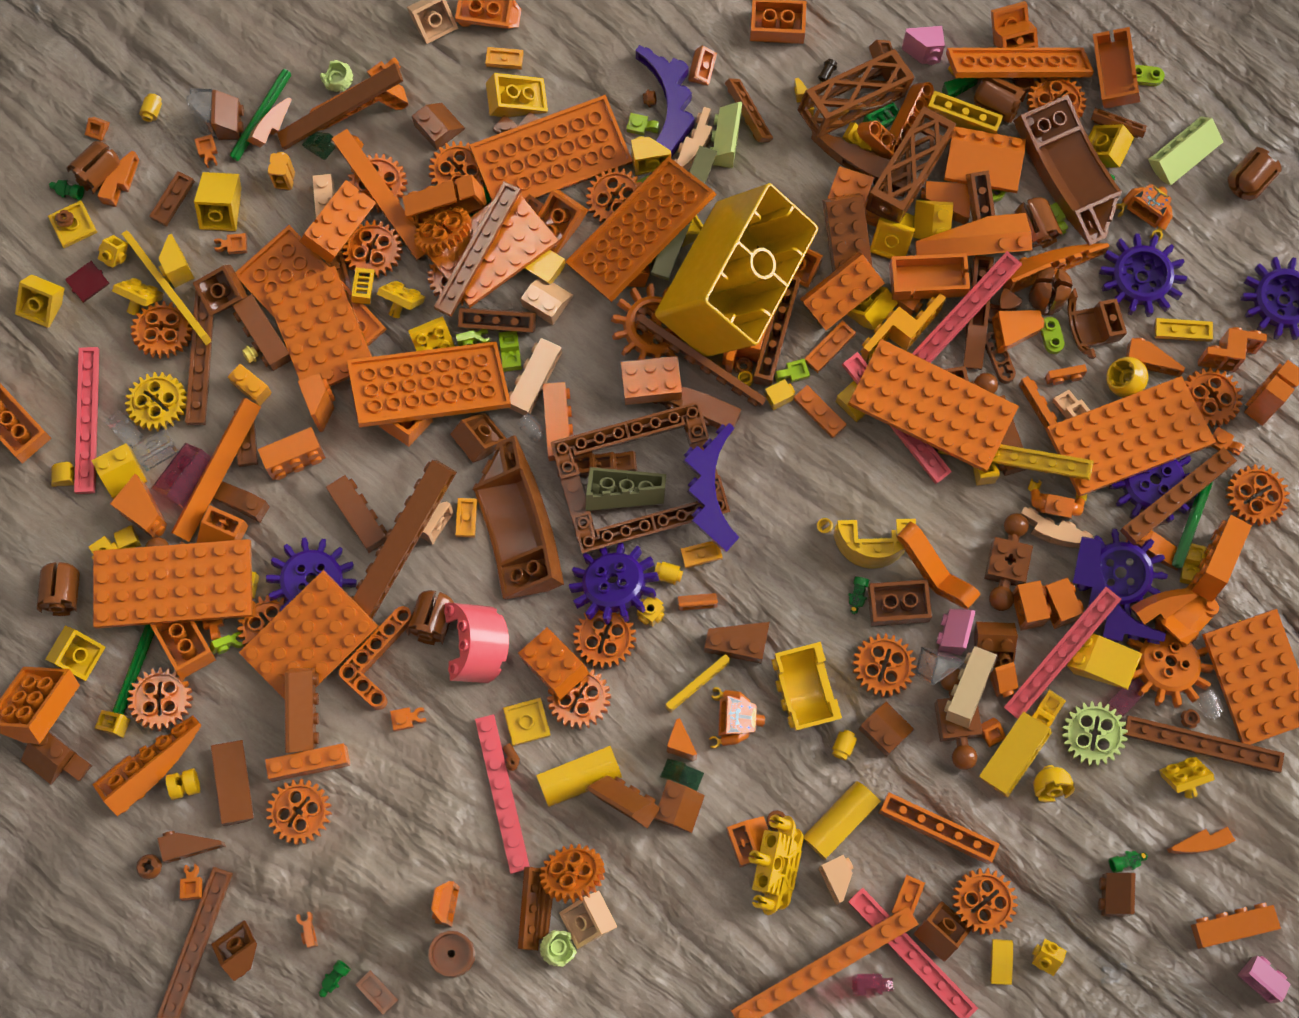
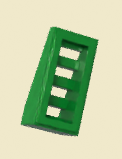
M957 78L944 82L942 93L955 98L977 85L979 78Z
M893 102L865 115L863 122L878 121L876 119L878 118L881 124L887 128L894 123L899 109Z

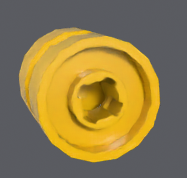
M195 768L184 770L181 775L177 772L166 775V786L171 800L183 798L185 794L191 796L201 792Z

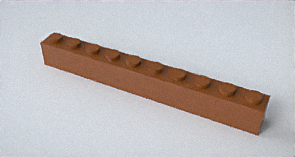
M432 460L426 464L422 479H418L415 483L414 493L406 499L404 503L406 507L395 518V526L387 532L384 545L380 546L376 551L375 556L377 557L375 561L369 564L366 569L367 575L364 580H360L356 587L357 592L355 596L351 597L372 619L457 473L438 460Z

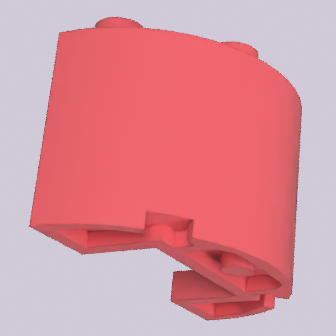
M445 603L444 614L446 623L458 621L457 629L460 657L449 661L450 681L489 683L502 671L500 666L502 661L506 662L509 635L503 616L496 612V608L482 605Z

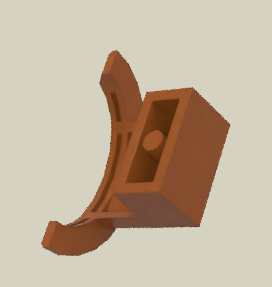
M1074 288L1068 298L1067 307L1071 332L1078 349L1089 359L1096 358L1094 348L1090 349L1088 347L1121 341L1127 334L1117 298L1100 301L1094 308L1076 311L1078 294L1076 288Z

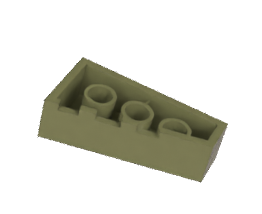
M590 467L586 492V511L664 504L666 474Z

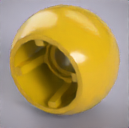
M1119 358L1107 370V385L1115 395L1122 398L1143 391L1148 383L1147 368L1136 358Z

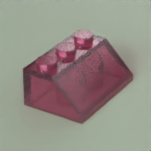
M185 443L151 489L175 505L184 508L211 457L202 449Z

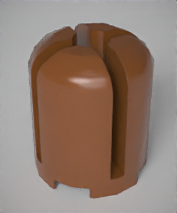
M984 78L975 92L974 105L1003 115L1002 121L1011 123L1018 113L1017 110L1021 102L1024 101L1026 91L1002 78Z
M95 141L70 163L66 169L68 172L71 170L75 174V181L80 186H83L86 191L91 189L92 194H94L101 188L105 179L119 166L120 159L113 149L109 150V146L106 143Z
M1256 147L1229 174V188L1241 199L1247 201L1257 199L1282 171L1279 160L1275 162L1268 155V150Z
M1031 198L1027 200L1028 205L1025 202L1021 203L1014 211V214L1026 213L1031 229L1032 248L1042 246V249L1056 243V238L1060 234L1063 236L1051 206L1045 198Z
M1054 267L1042 270L1037 275L1030 290L1029 303L1031 302L1033 308L1040 310L1044 316H1050L1059 312L1071 294L1072 280L1069 274L1058 268L1055 276Z
M53 562L42 567L37 597V610L42 613L43 609L53 612V616H69L71 611L75 610L77 612L80 573L75 566L65 562H59L57 566V563Z
M434 590L423 591L418 596L406 633L408 636L412 633L419 637L418 641L424 644L435 645V642H441L443 645L450 624L446 623L444 614L445 603H454V601L442 592L437 597Z

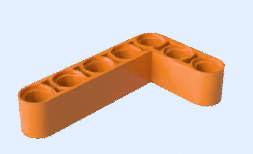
M399 84L319 131L337 124L378 101L394 110L405 109L408 106V100L404 87ZM348 90L312 108L310 110V113L318 109L319 107L323 106L324 104L330 102L331 100L335 99L336 97L340 96L341 94L347 92Z
M923 82L911 86L890 131L878 121L862 122L857 128L859 137L881 157L891 159L924 106L928 107L934 93L932 83Z
M910 521L896 536L924 580L928 579L929 587L936 594L966 610L981 595L973 585L949 573L922 530L915 523Z
M405 606L395 609L339 670L342 680L375 710L385 708L388 700L385 694L364 674L408 628L412 613ZM407 613L408 618L404 621H400V614ZM389 627H394V628H395V631H394L393 634H391V635H386V634H385V631H386L387 628H389ZM374 642H381L380 648L372 649ZM366 655L368 657L367 661L363 664L358 663V659ZM354 670V675L351 678H345L346 671ZM361 683H368V688L365 691L359 690ZM375 696H382V701L379 704L373 703Z

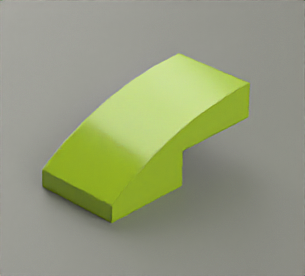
M517 331L500 332L499 342L503 372L522 370Z

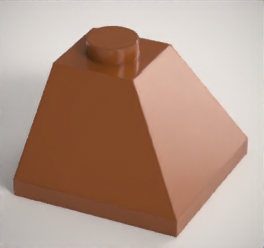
M244 920L211 944L220 966L233 981L244 976L251 969L257 947V942L247 922Z

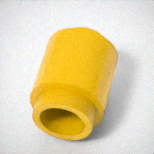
M149 93L143 100L139 115L144 121L152 122L157 120L162 106V99L156 94Z
M657 562L654 571L657 572L659 581L676 585V582L681 581L683 571L680 570L681 566L667 562Z
M849 730L839 731L832 747V755L846 761L851 756L857 742V738L854 737L855 733Z

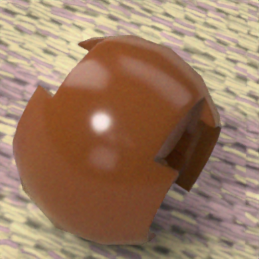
M153 854L142 856L136 865L138 875L146 880L156 878L162 869L161 860ZM151 863L153 869L147 871L145 865Z

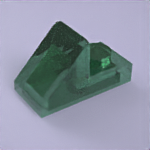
M315 132L302 144L304 148L323 160H326L335 149V146L331 143L333 136L330 133Z
M667 759L660 777L697 791L704 772L686 766L684 762Z

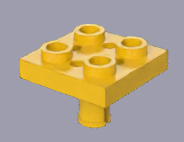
M136 278L117 283L112 289V292L130 300L126 312L131 315L139 313L140 305L148 306L156 303V301H161L164 293L158 291L157 287L147 286Z
M399 281L381 286L377 292V295L393 302L388 314L390 316L394 314V318H400L403 307L411 310L423 304L425 296L421 295L420 291L408 289Z
M443 316L408 330L416 351L431 350L436 347L437 349L455 347Z
M1190 757L1182 762L1170 764L1165 768L1159 769L1161 777L1177 793L1184 791V796L1188 799L1193 798L1192 793L1194 797L1198 795L1196 791L1197 786L1215 780L1213 772L1197 757Z

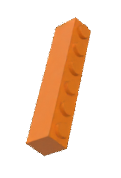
M890 792L885 796L878 812L889 819L988 865L993 862L1000 845Z

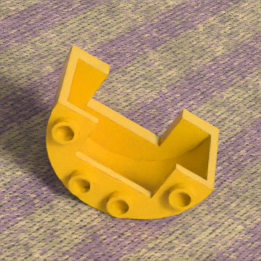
M896 519V530H891V538L858 539L857 520H838L834 530V539L842 555L853 564L869 569L883 568L891 565L904 554L905 550L896 536L910 521L916 524V519Z
M821 642L775 653V659L771 660L773 669L777 672L778 677L775 684L777 691L782 693L783 699L780 702L783 711L788 713L789 717H787L790 729L794 728L796 731L842 719L837 699L834 700L824 664L826 658Z

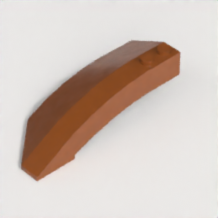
M1063 96L1017 117L1013 122L1020 137L1026 139L1025 148L1047 190L1054 201L1057 202L1068 221L1088 245L1105 239L1122 190H1120L1092 146L1069 96Z
M513 435L497 443L494 456L491 460H488L482 471V478L472 489L476 494L489 532L502 596L505 600L547 592L564 585L558 551L542 496L518 439Z

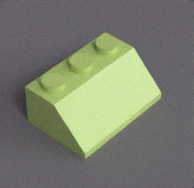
M742 102L720 107L719 114H715L714 125H717L716 131H712L711 141L714 142V147H710V149L717 151L713 163L715 166L733 168Z

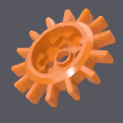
M649 283L646 289L647 297L642 298L636 287L631 289L630 295L635 302L633 305L622 298L619 300L617 305L627 312L626 316L613 315L611 322L623 324L624 330L617 331L613 334L612 338L613 340L627 339L629 344L622 350L621 354L623 356L629 354L632 349L640 353L637 360H644L646 356L661 358L664 355L667 357L676 356L668 348L670 345L664 341L663 343L655 344L653 342L654 335L649 331L646 333L642 331V335L637 333V330L640 329L637 327L636 320L640 314L644 316L645 314L650 315V320L662 327V322L657 319L655 312L669 287L664 290L662 297L655 296L653 283ZM668 327L665 329L666 331H668L669 333H671L672 335L681 340V338Z
M1158 622L1155 623L1156 630L1166 632ZM1166 632L1164 642L1160 641V644L1147 642L1148 638H1144V643L1139 640L1128 639L1126 644L1142 653L1137 670L1132 678L1134 680L1140 677L1145 683L1137 693L1139 696L1146 694L1151 688L1157 692L1155 697L1156 706H1159L1164 701L1165 695H1171L1174 708H1179L1182 705L1180 693L1184 692L1192 703L1200 698L1192 688V685L1195 684L1207 690L1211 683L1199 675L1200 672L1211 673L1214 667L1212 664L1201 663L1200 657L1208 653L1207 647L1197 650L1192 644L1197 639L1199 633L1186 647L1178 642L1169 632ZM1155 653L1160 654L1161 658H1157ZM1166 657L1172 658L1175 665L1169 666L1166 663ZM1182 662L1187 665V668L1183 667ZM1166 670L1170 671L1171 675H1167Z

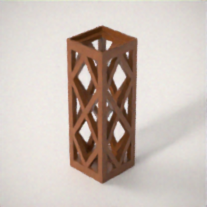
M893 49L807 89L797 110L816 138H819L905 97L915 76L898 52ZM882 75L883 78H884L886 81H879V80H872V79L877 78V77H879V76ZM856 87L850 99L834 98ZM862 88L878 89L856 100ZM816 106L817 111L814 114V116H812L808 109H811L812 107ZM825 106L840 108L829 112ZM821 113L824 118H818L819 114Z
M924 106L871 190L866 210L881 218L900 224L951 141L957 123ZM925 118L931 120L930 122L923 125ZM939 125L947 129L944 136L939 134ZM921 132L926 135V137L915 141L918 133ZM929 141V149L915 155V147ZM930 154L928 162L916 167V160ZM906 166L905 173L891 179L895 170ZM922 170V172L920 173V175H919L918 178H917V174H916V173ZM906 178L907 186L892 192V184ZM907 192L906 198L901 201L894 198Z

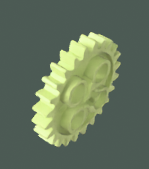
M1091 701L1090 707L1083 703L1082 710L1077 706L1075 707L1076 714L1071 711L1069 712L1072 719H1065L1069 726H1063V730L1068 731V733L1062 734V737L1068 738L1064 745L1071 746L1068 749L1069 753L1075 751L1074 759L1080 756L1081 763L1087 759L1089 766L1092 764V761H1095L1096 765L1099 766L1101 760L1105 765L1107 764V758L1114 761V753L1119 756L1121 755L1118 748L1125 749V745L1121 742L1127 741L1128 738L1122 735L1128 733V730L1122 729L1126 722L1119 721L1122 715L1115 716L1116 708L1109 711V704L1102 708L1101 702L1098 703V706H1094L1093 701ZM1099 717L1097 732L1101 735L1096 736L1095 748L1091 751L1092 734L1089 732L1094 731L1095 719ZM1083 718H1090L1092 725L1085 727L1082 725L1081 720ZM1104 721H1108L1112 724V728L1107 731L1103 730L1101 724ZM1080 737H1086L1089 740V744L1081 746L1077 741ZM1104 740L1108 742L1109 748L1101 750L1097 745L1099 741Z

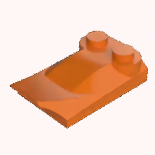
M458 0L455 22H458L463 27H468L472 24L507 29L519 27L521 8L515 0Z
M1189 584L1186 588L1191 590L1194 584ZM1196 594L1197 598L1166 619L1160 615L1156 621L1186 647L1218 613L1219 605L1215 600L1211 602Z
M454 881L443 883L434 890L431 910L433 911L432 919H435V924L449 927L453 925L460 886Z

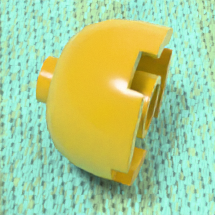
M1053 765L1045 766L1038 772L1033 781L1035 796L1042 802H1055L1054 797L1064 795L1067 798L1075 791L1070 774L1065 769L1054 767Z

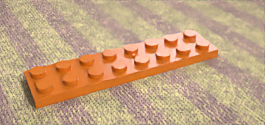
M947 48L946 51L955 78L1092 77L1094 73L1084 48Z

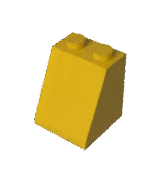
M202 172L194 200L199 229L237 230L242 189L239 174Z

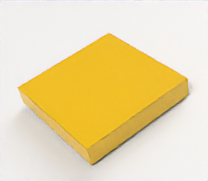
M82 200L48 215L63 248L98 233ZM61 210H68V212L73 214V224L70 227L64 228L57 225L55 216Z
M880 217L870 246L871 253L889 259L892 256H906L915 229Z
M541 697L503 707L513 746L551 736Z

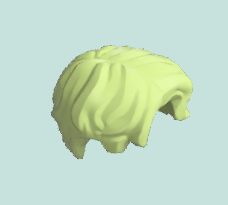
M334 60L330 61L327 72L321 73L320 78L326 89L334 92H344L352 84L353 73L347 63L344 64Z
M553 930L543 937L542 943H540V954L549 965L563 967L577 953L571 942L570 932Z

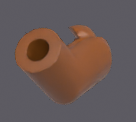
M509 743L502 749L507 756L506 768L514 771L518 768L520 758L511 743Z

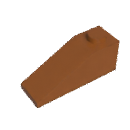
M223 481L213 499L261 523L270 508L266 500Z
M175 831L165 832L163 837L157 838L162 861L167 864L226 847L225 842L221 840L175 833Z

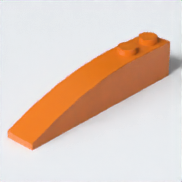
M1026 213L987 216L915 241L916 255L967 253V256L1006 253L1007 251L1032 250L1031 229Z
M1097 243L1068 246L1029 258L1023 257L1018 260L1022 265L1006 281L1002 288L1003 290L1007 288L1013 293L1033 285L1037 275L1042 270L1054 267L1055 276L1058 268L1066 271L1105 254L1109 244Z
M192 715L173 727L169 735L157 737L156 742L150 747L145 745L139 749L140 753L134 757L129 755L92 784L103 802L117 817L121 813L126 812L132 804L142 799L174 766L202 725Z

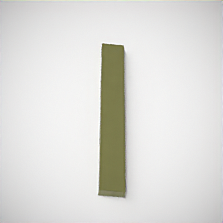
M699 146L690 173L704 184H706L717 151L703 146ZM691 221L658 254L651 275L669 281Z

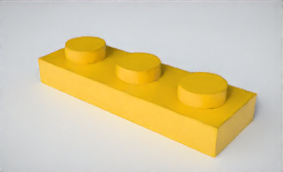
M1156 318L1155 338L1211 342L1213 340V322Z

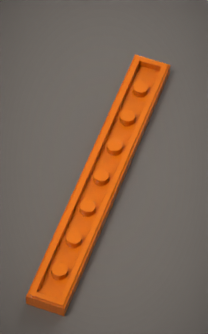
M348 129L332 138L333 143L397 234H399L416 261L425 256L426 254L419 250L414 241L413 235L416 233L415 229L417 227L406 217L405 210Z
M243 397L171 532L172 534L190 542L261 406Z

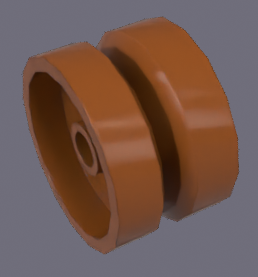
M446 931L433 939L429 947L428 957L431 966L436 972L446 977L456 978L464 975L471 969L475 962L476 952L473 943L467 936L458 931ZM454 950L455 956L453 958H450V956H448V952H452Z

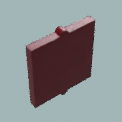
M92 261L65 279L72 288V292L76 293L83 303L110 284L103 276L102 270H99Z

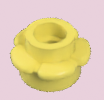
M247 345L242 350L244 357L248 363L256 362L258 354L255 348H250Z

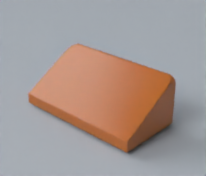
M703 45L697 48L694 53L688 81L708 86L717 53Z
M716 593L678 596L680 611L716 608L718 605Z

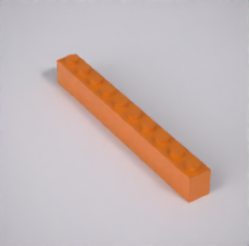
M905 907L733 1008L731 1012L735 1018H761L919 924L909 907Z

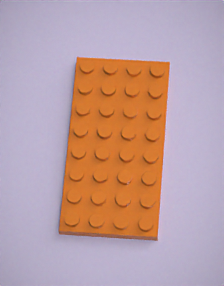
M606 94L469 145L491 202L504 181L520 188V194L524 199L529 194L538 199L550 194L552 190H562L594 178L595 175H602L601 171L607 173L608 168L613 171L616 167L621 168L633 163Z
M668 156L565 262L612 302L716 196V193Z
M290 225L283 229L235 272L238 279L273 317V312L266 297L267 294L330 268L316 253L299 242L301 236ZM342 281L369 346L387 329L364 304L352 303V291Z
M882 339L848 403L849 406L987 473L1019 407Z
M496 341L347 360L359 428L511 408Z
M1182 376L1050 425L1045 429L1057 454L1094 461L1090 480L1069 477L1079 497L1205 449L1216 443Z
M250 539L93 551V627L95 629L253 617Z

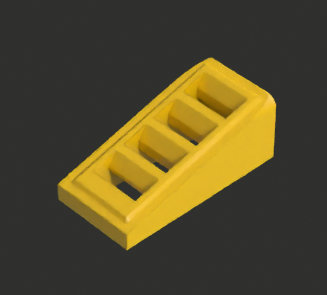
M356 268L351 295L352 303L371 304L374 269ZM359 273H360V274H369L370 277H367V276H359ZM358 280H369V282H360ZM358 285L368 286V288L358 287ZM357 291L367 292V294L357 293Z

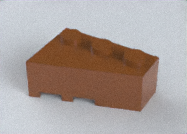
M770 622L708 629L704 652L720 656L726 654L730 658L761 664Z

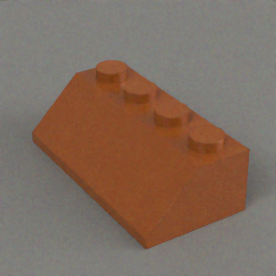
M291 668L285 672V753L313 750L316 744H319V732H316V725L319 724V713H316V705L319 704V693H316V685L319 684V674L315 672V668Z

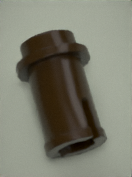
M828 59L824 62V67L820 75H818V79L821 82L830 79L833 71L837 69V62L833 59Z

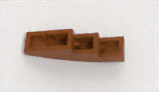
M634 451L616 454L614 452L588 453L574 457L580 477L589 476L590 467L637 471L636 452Z

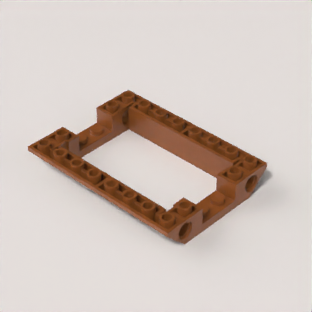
M699 401L551 442L555 463L581 553L692 523L691 521L694 518L692 514L698 507L704 508L696 501L594 529L591 512L586 511V497L580 480L578 466L574 457L683 427L689 447L695 449L698 446L704 450L702 446L708 441L709 435ZM715 469L716 496L721 512L725 514L730 512L721 477L718 475L717 469Z

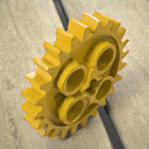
M154 372L153 377H150L147 373L145 380L139 377L140 383L133 382L135 388H129L128 390L131 395L125 396L129 400L125 402V405L128 407L126 412L130 414V419L134 420L136 426L140 425L143 430L147 427L150 432L153 430V427H155L157 432H159L161 426L167 430V424L173 427L174 420L180 421L178 415H185L181 409H186L184 402H187V397L185 396L187 392L183 389L182 383H179L177 378L173 379L171 374L166 377L163 372H161L160 376ZM156 387H160L158 391L153 392ZM148 392L157 402H160L162 406L168 409L169 411L166 412L158 403H156L155 401L153 402L152 399L144 393ZM173 398L171 402L166 403L168 399ZM142 401H147L144 405H140ZM156 412H160L158 416H153Z

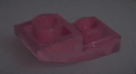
M1138 678L1131 680L1128 690L1121 688L1107 703L1113 709L1116 708V712L1123 717L1142 697L1137 693L1144 683Z

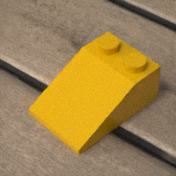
M494 73L486 82L490 116L503 117L505 115L506 117L527 115L529 112L532 114L548 112L544 78Z
M1092 634L1068 662L1067 666L1075 675L1128 690L1142 653L1100 635Z

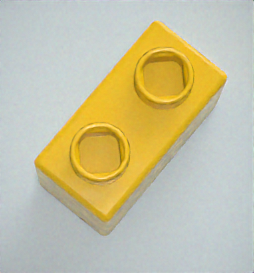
M771 183L717 201L660 302L655 316L689 346L705 357L757 345L818 231L817 225Z

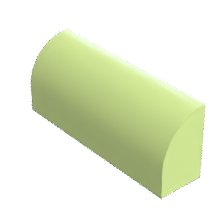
M1199 117L1148 159L1153 171L1164 183L1168 185L1175 183L1223 143L1213 118Z

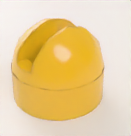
M749 371L739 373L738 379L751 386L753 383L752 373Z
M821 518L817 523V529L821 533H829L833 529V523L828 518ZM830 523V525L827 528H825L824 530L822 529L823 526Z

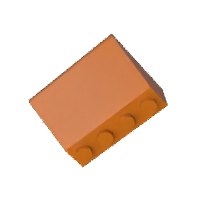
M955 126L951 141L949 142L944 180L967 184L966 174L989 170L991 189L1017 193L1026 139Z
M23 667L0 698V734L23 743L40 744L80 686L71 670Z

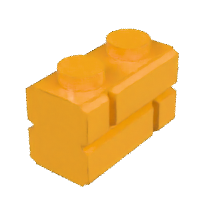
M284 152L272 153L270 155L268 174L273 186L276 189L291 190L293 188L295 170L290 157Z
M239 364L228 376L232 385L259 406L272 393L264 382L242 364Z

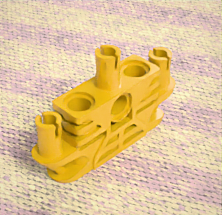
M772 815L770 820L775 821V823L769 821L771 827L777 828L778 832L765 830L760 852L753 850L749 853V855L754 856V858L748 857L749 861L757 864L752 890L765 894L764 897L761 895L754 896L753 900L758 901V903L752 902L755 908L762 909L766 915H772L778 909L783 910L787 908L791 902L792 892L795 887L802 853L803 833L800 829H796L795 821L791 816L782 818L778 815Z

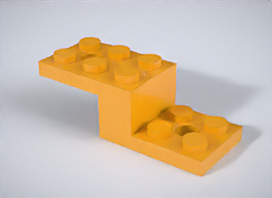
M941 293L936 298L933 296L927 303L928 307L925 311L921 310L915 318L900 307L895 311L891 310L885 318V323L883 325L880 323L874 330L875 334L873 337H868L862 344L861 357L867 363L872 358L880 340L886 341L888 338L907 351L941 312L946 297Z

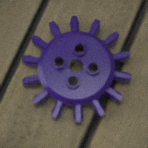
M1136 233L1133 237L1134 247L1128 248L1121 238L1117 241L1116 246L1122 254L1118 256L1107 250L1104 255L1105 259L1115 265L1114 267L1101 266L1099 274L1112 276V281L1106 282L1101 289L1104 292L1115 288L1119 293L1114 298H1117L1118 304L1123 299L1129 301L1128 315H1132L1135 312L1137 305H1144L1146 316L1151 317L1154 310L1152 304L1156 302L1166 312L1171 306L1164 296L1167 294L1179 300L1183 294L1173 288L1172 284H1185L1187 281V276L1174 274V269L1182 267L1185 261L1184 259H1178L1173 262L1169 260L1167 256L1173 251L1174 246L1172 244L1167 246L1163 252L1156 249L1155 247L1158 243V236L1156 235L1150 240L1149 246L1141 244L1140 234ZM1144 266L1150 267V270H1146ZM1127 270H1131L1132 274H1128ZM1137 274H1145L1147 280L1140 281L1137 278ZM1149 283H1154L1155 287H1151Z
M1274 257L1271 260L1273 270L1271 272H1268L1259 263L1254 270L1262 278L1261 281L1250 276L1244 281V284L1254 288L1255 292L1243 293L1240 297L1241 301H1254L1255 307L1250 308L1246 312L1245 317L1249 318L1259 314L1263 320L1258 324L1257 330L1262 331L1268 323L1275 326L1274 339L1276 340L1282 335L1283 328H1289L1293 340L1299 338V272L1295 270L1297 258L1294 257L1289 261L1287 269H1281L1278 257ZM1282 288H1286L1288 292H1284ZM1279 297H1286L1288 304H1282L1279 301ZM1293 303H1297L1298 307L1293 306Z
M1186 456L1180 461L1168 462L1109 485V489L1116 490L1122 488L1125 495L1119 498L1116 505L1122 506L1128 501L1134 504L1135 508L1130 514V518L1134 519L1139 515L1141 509L1145 510L1190 474H1185L1182 467L1186 466L1192 458ZM1164 469H1168L1170 474H1166ZM1150 476H1158L1160 479V483L1153 484L1150 480ZM1142 483H1146L1148 488H1144ZM1161 487H1165L1167 492H1162ZM1184 504L1179 510L1185 514L1189 507L1187 504ZM1172 514L1166 519L1167 523L1174 520V515Z
M1112 528V543L1105 545L1102 538L1098 535L1093 536V538L1102 540L1101 564L1106 584L1108 579H1114V584L1111 586L1107 584V586L1122 599L1118 604H1122L1123 610L1131 616L1130 603L1143 600V596L1147 592L1153 595L1161 593L1159 589L1151 586L1152 581L1155 578L1167 579L1168 574L1154 572L1153 564L1163 561L1165 557L1163 554H1157L1149 558L1146 554V551L1154 543L1151 538L1146 540L1141 547H1138L1129 540L1127 542L1120 541L1118 530ZM1129 558L1133 559V564L1130 566L1126 564ZM1112 559L1114 564L1107 566V560ZM1118 567L1126 569V575L1122 578H1118L1115 575V570ZM1128 578L1134 579L1132 585L1127 584ZM1078 588L1079 591H1086V589Z
M306 537L301 540V548L303 550L301 552L294 553L288 544L284 545V552L289 557L286 563L274 557L271 559V565L280 569L281 574L266 575V583L280 584V589L269 593L270 601L284 597L287 602L281 606V612L302 591L299 589V586L304 585L306 587L309 584L306 581L307 576H317L322 572L317 569L318 566H323L326 573L341 588L356 587V579H345L342 574L354 568L353 562L339 565L336 561L343 553L341 547L337 548L331 555L324 553L326 539L322 538L319 542L318 550H309V543ZM299 567H303L305 570L303 572H299L297 569Z
M623 542L617 544L616 553L608 554L606 547L600 548L599 551L602 556L595 560L591 555L584 553V560L589 565L587 569L584 570L576 567L572 569L574 576L582 578V582L569 584L571 593H585L573 600L577 609L590 603L591 606L585 612L587 618L591 620L598 610L603 611V620L606 625L610 624L611 615L614 612H620L624 622H628L629 614L626 609L635 606L642 613L646 611L643 602L639 599L642 595L655 598L656 592L655 589L645 585L649 582L659 581L657 572L643 573V571L654 565L651 556L638 563L637 559L642 554L641 548L637 545L630 555L624 554L625 547ZM611 577L618 578L615 583L608 582Z

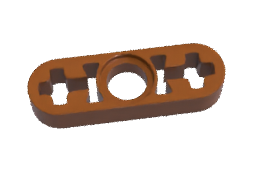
M994 331L989 332L986 335V351L998 380L1003 384H1009L1014 380L1016 371L1007 351L1000 353L1005 357L1003 362L995 360L994 356L998 354L997 345L995 343L996 349L994 350V344L992 342L989 343L991 337L993 340H996ZM1004 365H1006V366H1005V371H1006V373H1010L1009 378H1007V376H1003V373H1004L1003 366H1004Z

